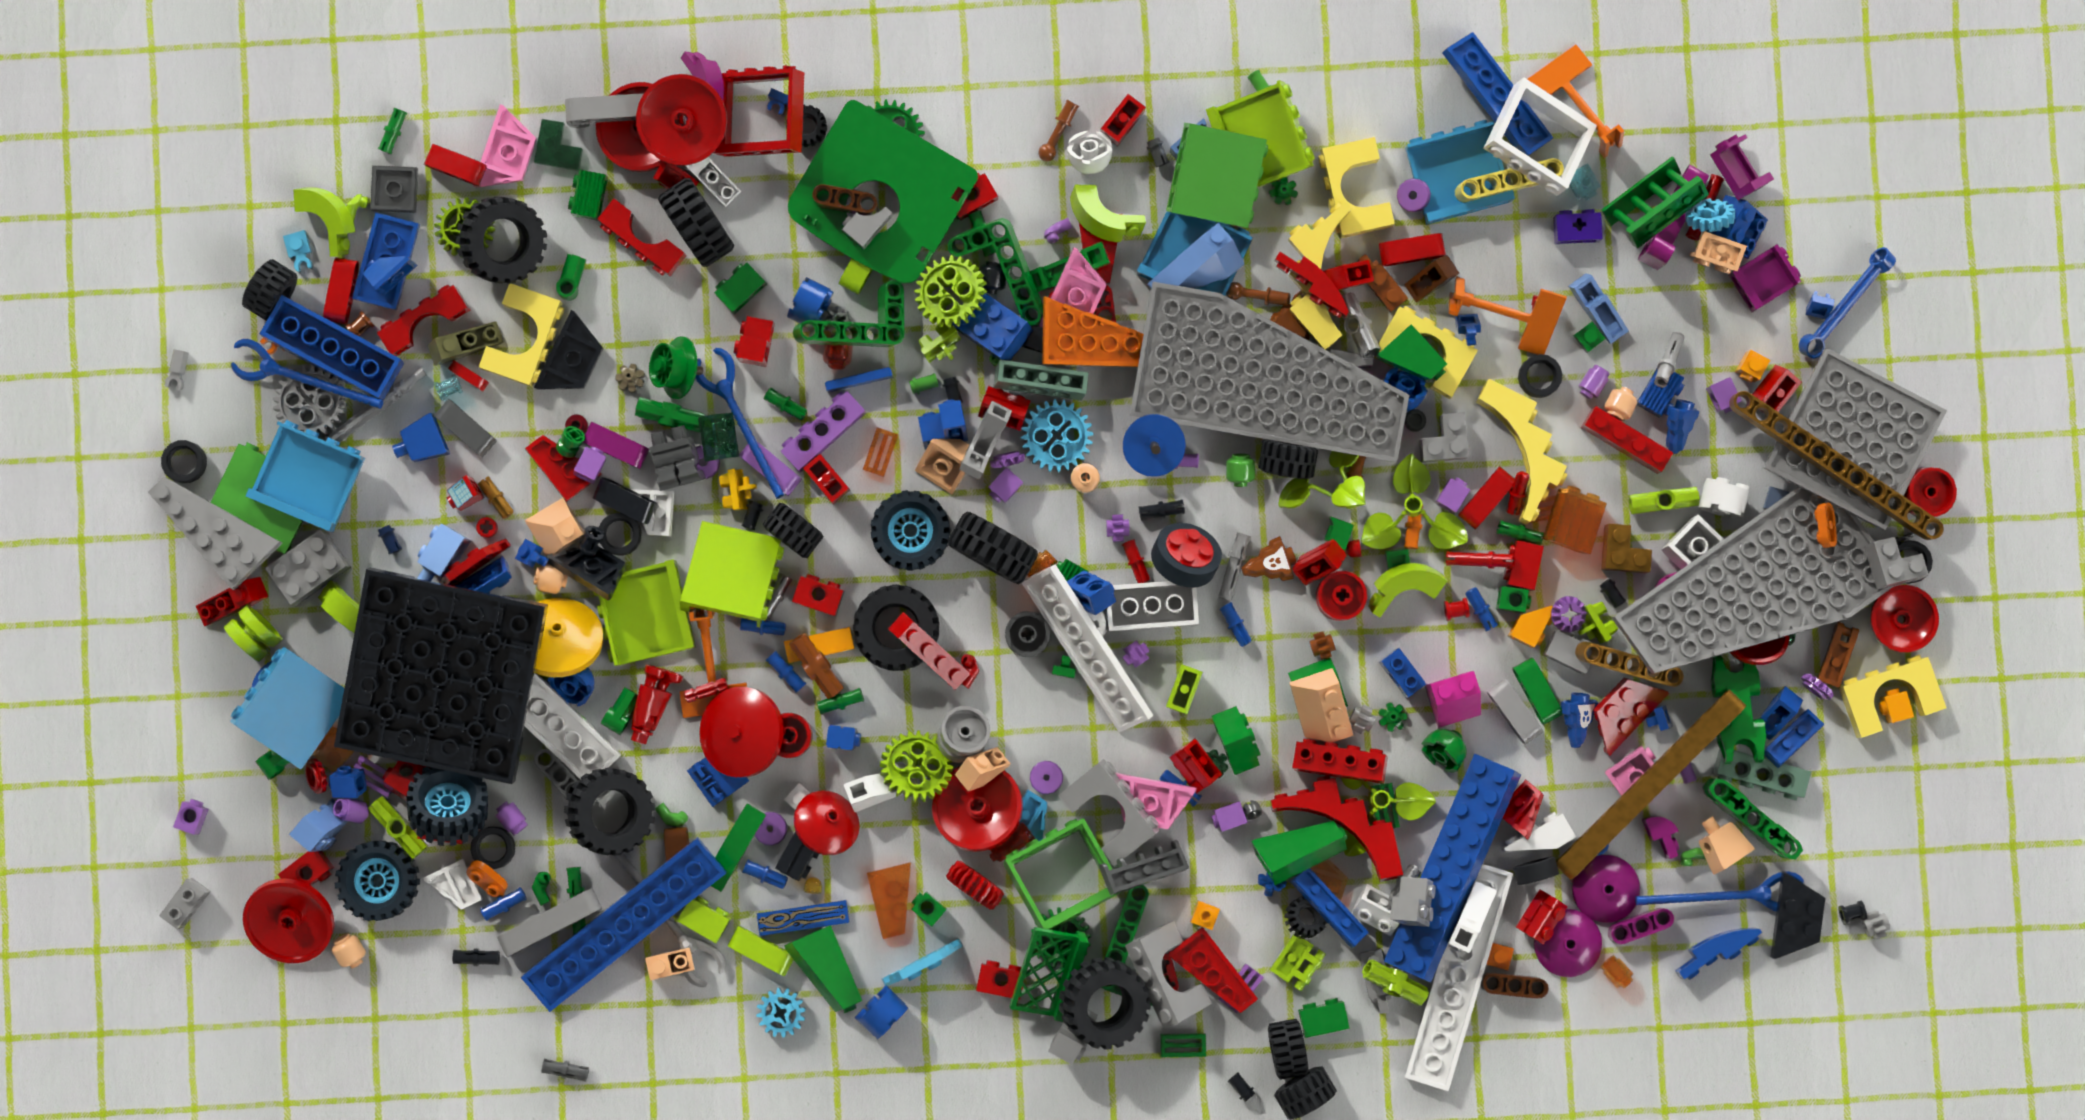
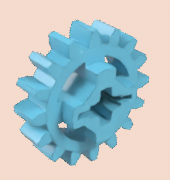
M1710 198L1702 200L1685 213L1687 226H1692L1693 230L1700 229L1701 232L1709 230V232L1722 231V227L1729 228V224H1734L1735 219L1733 204L1728 205V201L1721 202L1720 199L1712 201Z
M777 988L776 994L771 990L768 991L769 998L762 996L761 999L764 1004L757 1005V1008L761 1009L762 1012L756 1014V1017H762L763 1019L759 1025L767 1026L765 1029L766 1033L773 1030L774 1037H776L778 1032H781L783 1038L786 1036V1031L793 1035V1027L800 1029L801 1025L798 1021L805 1020L801 1013L805 1012L806 1008H800L803 999L797 1001L795 998L798 993L795 992L793 995H790L789 988L784 993H782L780 988ZM778 997L787 998L791 1002L788 1004L783 1003ZM771 1002L773 1007L771 1014L766 1015L767 1006ZM777 1007H780L781 1009L785 1008L787 1010V1012L784 1014L785 1018H783L782 1016L777 1017ZM796 1009V1018L792 1023L790 1015ZM776 1021L781 1023L784 1027H776L771 1023Z

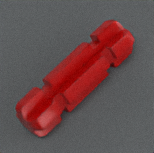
M725 678L716 680L715 683L712 681L697 686L696 689H688L684 692L686 701L690 703L696 701L697 698L702 699L717 694V691L721 693L727 690L728 683Z

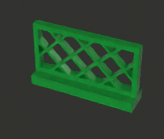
M1034 927L1009 1005L1010 1009L1053 1016L1055 1021L1063 1022L1061 1018L1063 1014L1059 1011V1004L1063 1003V1001L1059 998L1060 991H1064L1066 988L1063 986L1065 979L1070 980L1072 977L1070 972L1074 968L1077 971L1081 968L1080 964L1083 963L1089 945L1085 932L1076 931L1075 934ZM1038 935L1047 936L1050 939L1048 943L1041 947L1036 943ZM1062 940H1070V946L1062 951L1057 946V943ZM1054 946L1058 953L1047 959L1043 951ZM1040 954L1044 961L1033 967L1030 963L1031 958ZM1062 958L1064 961L1063 966L1054 971L1050 963ZM1048 966L1051 973L1040 978L1036 971ZM1034 974L1037 981L1026 986L1024 979ZM1055 977L1058 981L1057 986L1048 990L1044 983ZM1041 985L1045 992L1034 998L1030 991ZM1026 993L1031 998L1025 1004L1017 1003L1018 998ZM1049 997L1051 1000L1050 1008H1043L1038 1005V1002Z

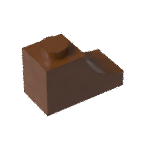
M1448 255L1433 261L1406 282L1404 286L1417 303L1447 284L1460 273Z

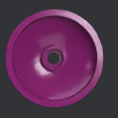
M1598 855L1573 878L1572 895L1575 904L1582 913L1594 921L1610 923L1625 918L1635 908V897L1640 896V882L1633 867L1625 860L1613 855ZM1607 885L1612 886V892L1609 894L1605 892Z
M1566 909L1564 918L1558 921L1553 929L1552 937L1544 945L1534 940V950L1539 962L1549 972L1561 977H1576L1586 973L1596 964L1602 950V937L1598 926L1590 917L1580 911ZM1568 940L1574 941L1572 948L1567 947Z

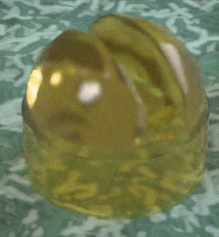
M815 877L807 879L804 884V892L821 894V881Z

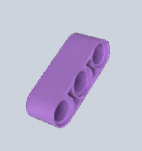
M758 443L783 493L789 496L801 482L802 478ZM747 444L739 453V456L765 477L756 457L752 453L753 451Z

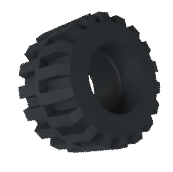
M274 259L268 260L255 272L243 294L242 306L267 321L281 295L289 299L291 298L297 284V274Z
M1266 439L1262 442L1258 468L1264 472L1298 479L1313 478L1318 449Z
M778 503L763 523L764 528L802 558H808L824 537L821 531L784 503Z
M1297 1019L1269 1023L1268 1037L1277 1077L1282 1080L1307 1075L1309 1070L1308 1059L1299 1021Z
M1319 1066L1309 1069L1307 1075L1294 1077L1277 1089L1274 1097L1287 1119L1291 1120L1316 1110L1328 1102L1337 1090L1324 1067Z

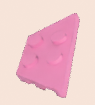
M501 104L481 162L487 165V169L479 187L474 186L476 188L523 181L537 138Z
M1073 247L1051 299L1094 314L1106 288V282L1079 250ZM1042 317V319H1041V321H1040V323H1039V327H1042V328H1043V317Z
M1115 773L1120 780L1123 779L1127 782L1131 789L1130 793L1134 798L1137 797L1142 801L1146 813L1152 815L1157 820L1158 828L1163 829L1171 827L1197 789L1185 785ZM1120 804L1123 820L1125 821V811Z

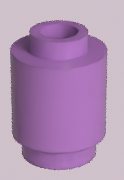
M1594 365L1593 368L1588 370L1578 386L1581 389L1580 394L1588 399H1592V397L1598 398L1609 381L1608 376L1610 373L1604 368Z
M342 798L335 802L333 813L335 816L340 817V820L360 824L367 819L369 810L367 803L364 801Z
M506 801L496 809L498 812L495 815L507 832H511L513 836L528 826L525 816L514 802L509 804Z

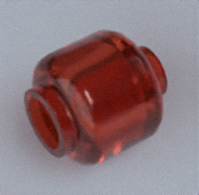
M824 345L823 361L831 369H845L852 361L853 346Z

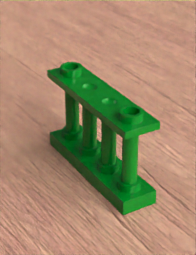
M1670 157L1601 210L1610 227L1618 221L1627 227V234L1632 244L1638 249L1706 198L1709 193L1699 176L1694 177L1689 182L1680 175L1681 171L1675 158ZM1671 181L1681 187L1672 195L1662 189ZM1655 194L1663 202L1652 208L1644 201ZM1637 207L1645 215L1634 222L1627 214Z

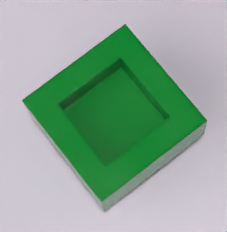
M1592 321L1573 335L1586 353L1606 339Z
M1407 548L1385 551L1387 571L1395 566L1410 563L1409 550Z

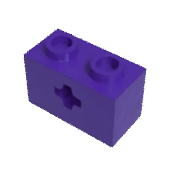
M1595 209L1581 210V213L1573 214L1572 210H1563L1553 217L1554 244L1596 243L1603 239L1601 212L1595 213ZM1576 222H1578V225L1583 226L1579 231L1577 227H1573Z

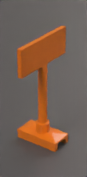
M1574 45L1527 80L1550 95L1560 88L1565 90L1586 118L1597 125V135L1600 137L1599 153L1605 159L1608 156L1610 146L1616 145L1618 148L1622 146L1624 130L1619 124L1613 129H1610L1607 125L1604 126L1570 84V81L1592 66V63L1580 48Z
M1456 276L1455 292H1450L1449 314L1458 316L1462 305L1467 307L1474 306L1526 322L1527 325L1518 349L1537 355H1544L1567 296L1540 289L1533 310L1528 314L1474 297V294L1465 292V279Z
M691 607L689 611L690 621H697L698 629L701 631L708 683L712 681L715 683L717 679L709 627H711L710 619H713L715 612L703 609L697 611V608ZM747 682L729 684L728 689L732 687H747ZM686 690L679 691L683 718L703 716L708 704L720 692L717 691V694L702 699L697 698L696 701L688 703L684 696Z

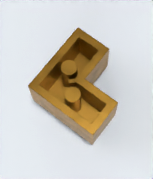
M1606 524L1604 525L1601 570L1649 573L1651 572L1652 550L1630 548L1631 525Z

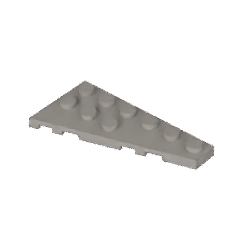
M163 477L148 491L158 505L233 590L244 582L283 544L281 541L274 539L265 532L251 526L242 519L212 504L167 477Z

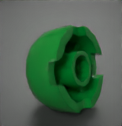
M1437 729L1431 732L1421 743L1423 745L1421 751L1433 765L1437 761L1446 767L1444 769L1446 772H1457L1466 758L1467 749L1465 742L1462 739V735L1455 730Z

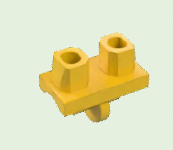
M743 469L727 470L728 473L719 476L721 488L730 487L731 495L723 496V507L732 508L733 510H747V499H752L751 490L757 489V484H750L749 476L744 477Z

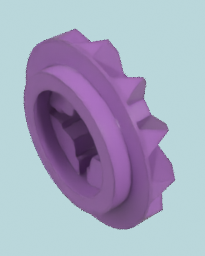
M1019 451L1008 452L994 456L993 460L989 462L993 468L1006 467L1023 462L1025 454Z
M1565 596L1557 600L1551 611L1554 625L1564 632L1579 630L1582 624L1585 623L1587 614L1584 607L1585 604L1572 596ZM1569 608L1572 612L1577 613V615L1571 617L1570 621L1568 617L1561 616V614L1567 613Z
M1804 674L1801 677L1804 687L1820 699L1831 700L1834 696L1832 690L1815 676Z

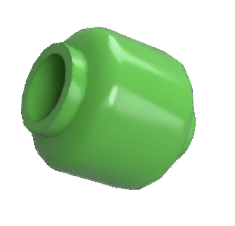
M1232 454V457L1226 462V479L1233 482L1235 487H1246L1247 483L1255 479V460L1250 458L1249 454Z

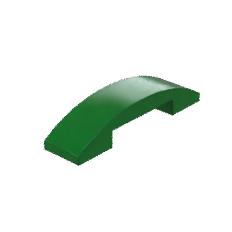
M1103 242L1080 251L1095 270L1110 263ZM1069 256L1030 271L1038 293L1056 287Z

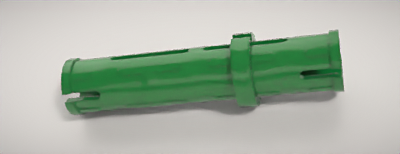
M581 867L566 868L569 887L566 890L569 893L570 899L585 891V887H582ZM585 918L572 924L573 935L586 925Z

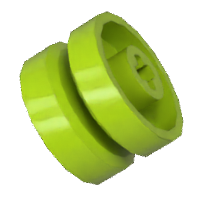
M246 605L239 612L242 622L231 619L224 626V629L243 651L254 660L260 662L268 654L267 647L264 644L269 647H275L283 638L265 617L250 605Z

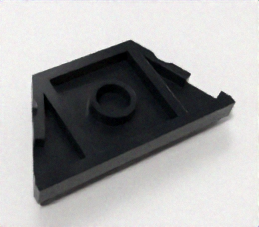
M570 311L538 377L537 383H535L534 388L537 390L584 389L604 348L575 311Z
M599 546L598 553L594 556L585 555L579 548L567 549L566 554L554 557L553 553L546 556L549 559L548 564L608 601L611 600L626 569L623 560Z
M1783 871L1781 872L1770 955L1773 959L1820 942L1826 899Z

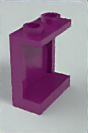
M1736 134L1715 146L1717 150L1710 154L1737 200L1746 197L1774 180L1770 172L1758 177L1739 144L1748 138L1746 134L1739 138Z
M1778 244L1739 267L1738 271H1733L1728 275L1751 312H1754L1801 282L1799 270L1790 264L1788 253L1783 247H1779Z

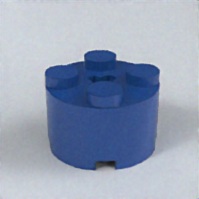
M806 277L792 301L794 302V308H789L787 318L799 324L807 320L822 321L823 312L828 310L834 292L830 288Z
M887 985L877 993L878 999L873 996L865 1005L868 1008L867 1010L863 1008L854 1017L877 1039L883 1036L908 1009L905 1003Z

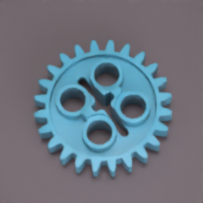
M1054 399L1053 406H1050L1045 401V408L1042 409L1037 405V413L1029 412L1032 419H1024L1028 427H1022L1021 430L1026 432L1027 435L1021 436V440L1027 441L1022 448L1030 449L1026 456H1034L1033 464L1040 461V469L1048 465V471L1051 472L1054 466L1057 468L1058 473H1060L1061 466H1064L1069 471L1070 463L1076 467L1078 465L1077 459L1085 460L1082 453H1090L1086 445H1092L1093 442L1088 440L1087 437L1093 436V432L1087 431L1092 424L1084 423L1088 416H1080L1081 408L1074 411V403L1066 407L1065 400L1062 401L1061 405H1058L1056 399ZM1052 415H1060L1063 422L1059 426L1052 425L1050 423ZM1067 421H1071V424L1061 434L1062 440L1056 439L1047 451H1043V448L1053 438L1052 432L1058 433ZM1071 429L1077 430L1079 433V438L1075 441L1069 440L1066 436L1067 432ZM1039 431H1044L1048 436L1047 440L1043 443L1035 440V434ZM1055 446H1061L1064 449V455L1059 458L1054 457L1051 450Z

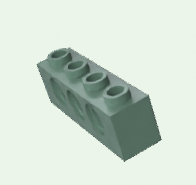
M1000 359L995 369L993 388L1082 401L1087 393L1089 372Z
M1720 749L1713 770V774L1719 775L1718 779H1723L1727 782H1732V779L1741 781V786L1752 789L1754 785L1762 787V792L1775 795L1776 791L1784 793V798L1797 801L1798 797L1805 798L1812 772L1782 764L1777 768L1770 760L1765 758L1762 763H1755L1753 755L1734 750L1731 764H1724ZM1738 762L1744 765V772L1741 775L1735 772V765ZM1760 768L1766 772V778L1763 781H1760L1756 775ZM1782 774L1788 778V783L1785 787L1780 786L1778 782Z

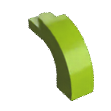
M1074 185L1070 196L1072 211L1076 219L1087 231L1101 239L1112 242H1121L1123 235L1141 236L1146 224L1145 215H1120L1113 213L1100 202L1097 185Z
M304 187L293 189L295 212H312L318 215L326 224L330 257L348 255L350 248L348 233L355 232V226L352 216L342 200L335 194L321 188Z
M1407 563L1395 566L1383 573L1374 582L1378 593L1372 595L1368 607L1374 615L1380 618L1399 593L1412 589L1422 591L1435 599L1446 584L1447 579L1439 571L1424 564Z
M330 580L318 596V599L322 602L321 607L336 621L355 633L359 604L351 599L337 582Z

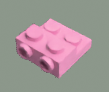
M1641 745L1606 770L1605 774L1622 796L1654 764L1653 760L1656 757L1649 747L1644 749Z

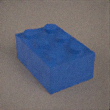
M987 293L983 294L981 297L986 301L978 303L982 310L975 309L973 311L976 317L974 318L969 315L967 317L968 323L962 319L960 320V327L954 322L952 326L998 360L1011 361L1034 329L1027 321Z

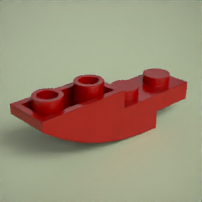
M1278 253L1274 262L1277 263L1276 267L1286 274L1289 271L1295 274V279L1305 286L1307 284L1312 285L1307 293L1310 295L1309 299L1319 306L1323 303L1330 308L1328 311L1334 316L1340 318L1342 315L1346 318L1349 311L1342 295L1332 280L1315 263L1305 256L1298 263L1284 253Z

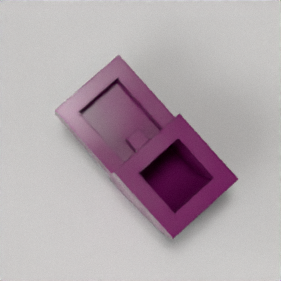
M1651 816L1642 819L1649 840L1655 841L1659 839L1666 859L1677 857L1679 845L1675 837H1671V834L1679 832L1675 824L1663 817Z

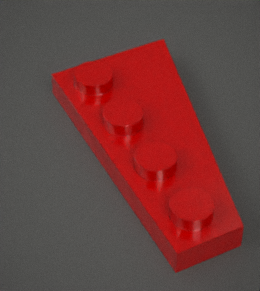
M1203 927L1167 954L1238 1012H1243L1258 1000Z

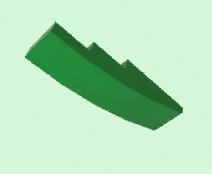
M748 803L745 805L715 857L727 871L724 876L711 885L720 892L723 891L766 817L765 813Z

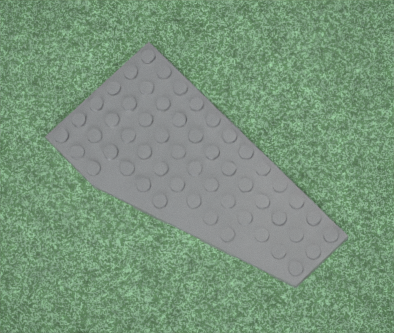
M1158 282L1152 283L1130 416L1142 417L1149 414H1160L1171 418L1177 424L1394 462L1398 461L1409 394L1221 293Z
M1797 487L1612 619L1651 674L1845 620L1892 588L1888 587L1880 590L1876 588L1864 548L1874 542V540L1856 516L1831 504L1835 512L1837 544L1835 547L1823 548L1817 541L1818 522L1815 519L1814 512L1819 504L1828 502Z

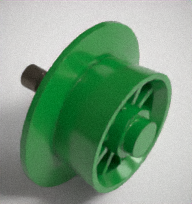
M677 337L670 344H658L650 357L649 376L652 384L657 388H664L666 394L673 399H681L686 396L693 386L696 375L703 374V367L697 366L695 346L687 337Z

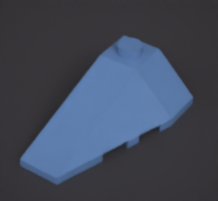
M1217 223L1147 285L1150 289H1152L1153 282L1193 289L1204 287L1217 280L1227 279L1244 266V261L1233 239Z

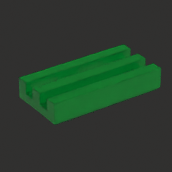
M1392 783L1371 786L1376 790L1388 788L1390 797L1395 799ZM1390 802L1394 821L1392 826L1393 828H1399V818L1395 808L1396 803ZM1383 808L1384 819L1386 823L1390 822L1388 808ZM1379 809L1374 813L1375 821L1380 820Z
M1206 1033L1160 1034L1161 1057H1206ZM1165 1039H1201V1042L1165 1043ZM1202 1047V1052L1165 1051V1048Z

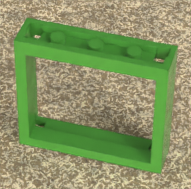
M1084 818L1079 821L1077 819L1070 820L1064 824L1066 827L1060 831L1057 828L1045 834L1046 838L1041 841L1037 839L1032 840L1025 845L1026 849L1020 852L1016 849L1006 855L1007 859L1003 862V866L1038 928L1053 930L1121 893L1110 895L1108 889L1105 888L1044 921L1014 865L1079 832L1097 866L1099 867L1100 864L1106 863L1109 870H1112L1110 863Z

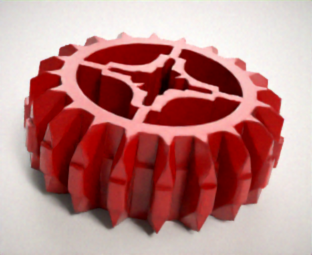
M956 861L948 870L947 880L989 910H994L1002 901L1004 896L1003 890L964 862Z

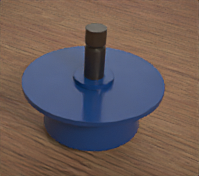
M1149 414L1138 418L1128 427L1123 438V453L1126 461L1135 471L1145 476L1156 477L1168 474L1180 464L1185 453L1186 442L1181 428L1171 418L1160 414Z

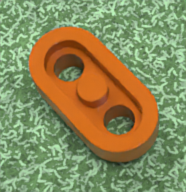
M1829 502L1822 503L1817 506L1814 512L1815 519L1818 522L1817 541L1823 548L1835 547L1837 544L1835 512Z
M475 860L470 863L466 873L471 881L480 886L489 896L499 897L504 895L508 888V883L503 877L482 861Z

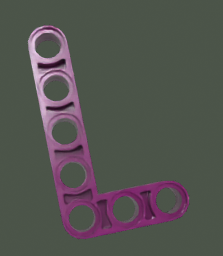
M1690 164L1682 175L1688 182L1694 177L1699 176L1704 184H1706L1709 178L1707 173ZM1677 185L1673 193H1675L1681 187ZM1685 213L1646 242L1638 257L1639 261L1656 270L1667 264L1676 248L1673 243L1686 221Z

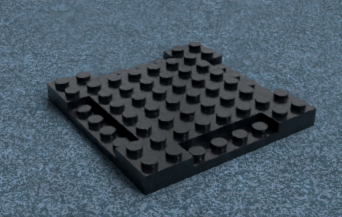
M371 567L366 569L334 747L513 784L516 781L524 738L522 735L538 650L541 647L548 604L505 595L488 594Z

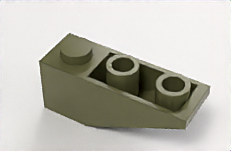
M495 321L434 338L427 346L434 366L483 351L486 346L494 347L502 344L503 339Z

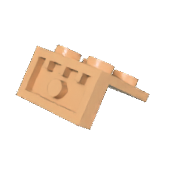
M1703 231L1696 251L1690 252L1689 256L1694 257L1693 262L1709 267L1711 263L1715 265V270L1730 274L1731 271H1738L1747 246Z

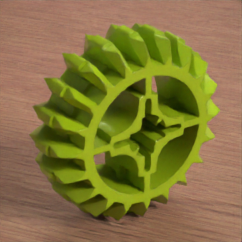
M465 197L462 204L461 200L456 198L455 206L449 201L447 202L450 207L448 210L444 207L441 208V211L445 214L443 216L436 215V218L441 223H434V227L441 230L436 231L434 234L436 237H442L438 240V243L440 245L445 244L443 249L446 252L451 250V255L453 256L458 254L457 250L460 249V245L453 243L449 235H460V230H457L459 223L463 224V220H465L462 218L465 213L464 211H471L470 207L478 203L476 199L470 204V199ZM457 214L456 223L448 228L449 221ZM489 226L484 234L483 241L486 249L489 247L485 242L486 239L493 241V237L488 235V233L495 232V228Z

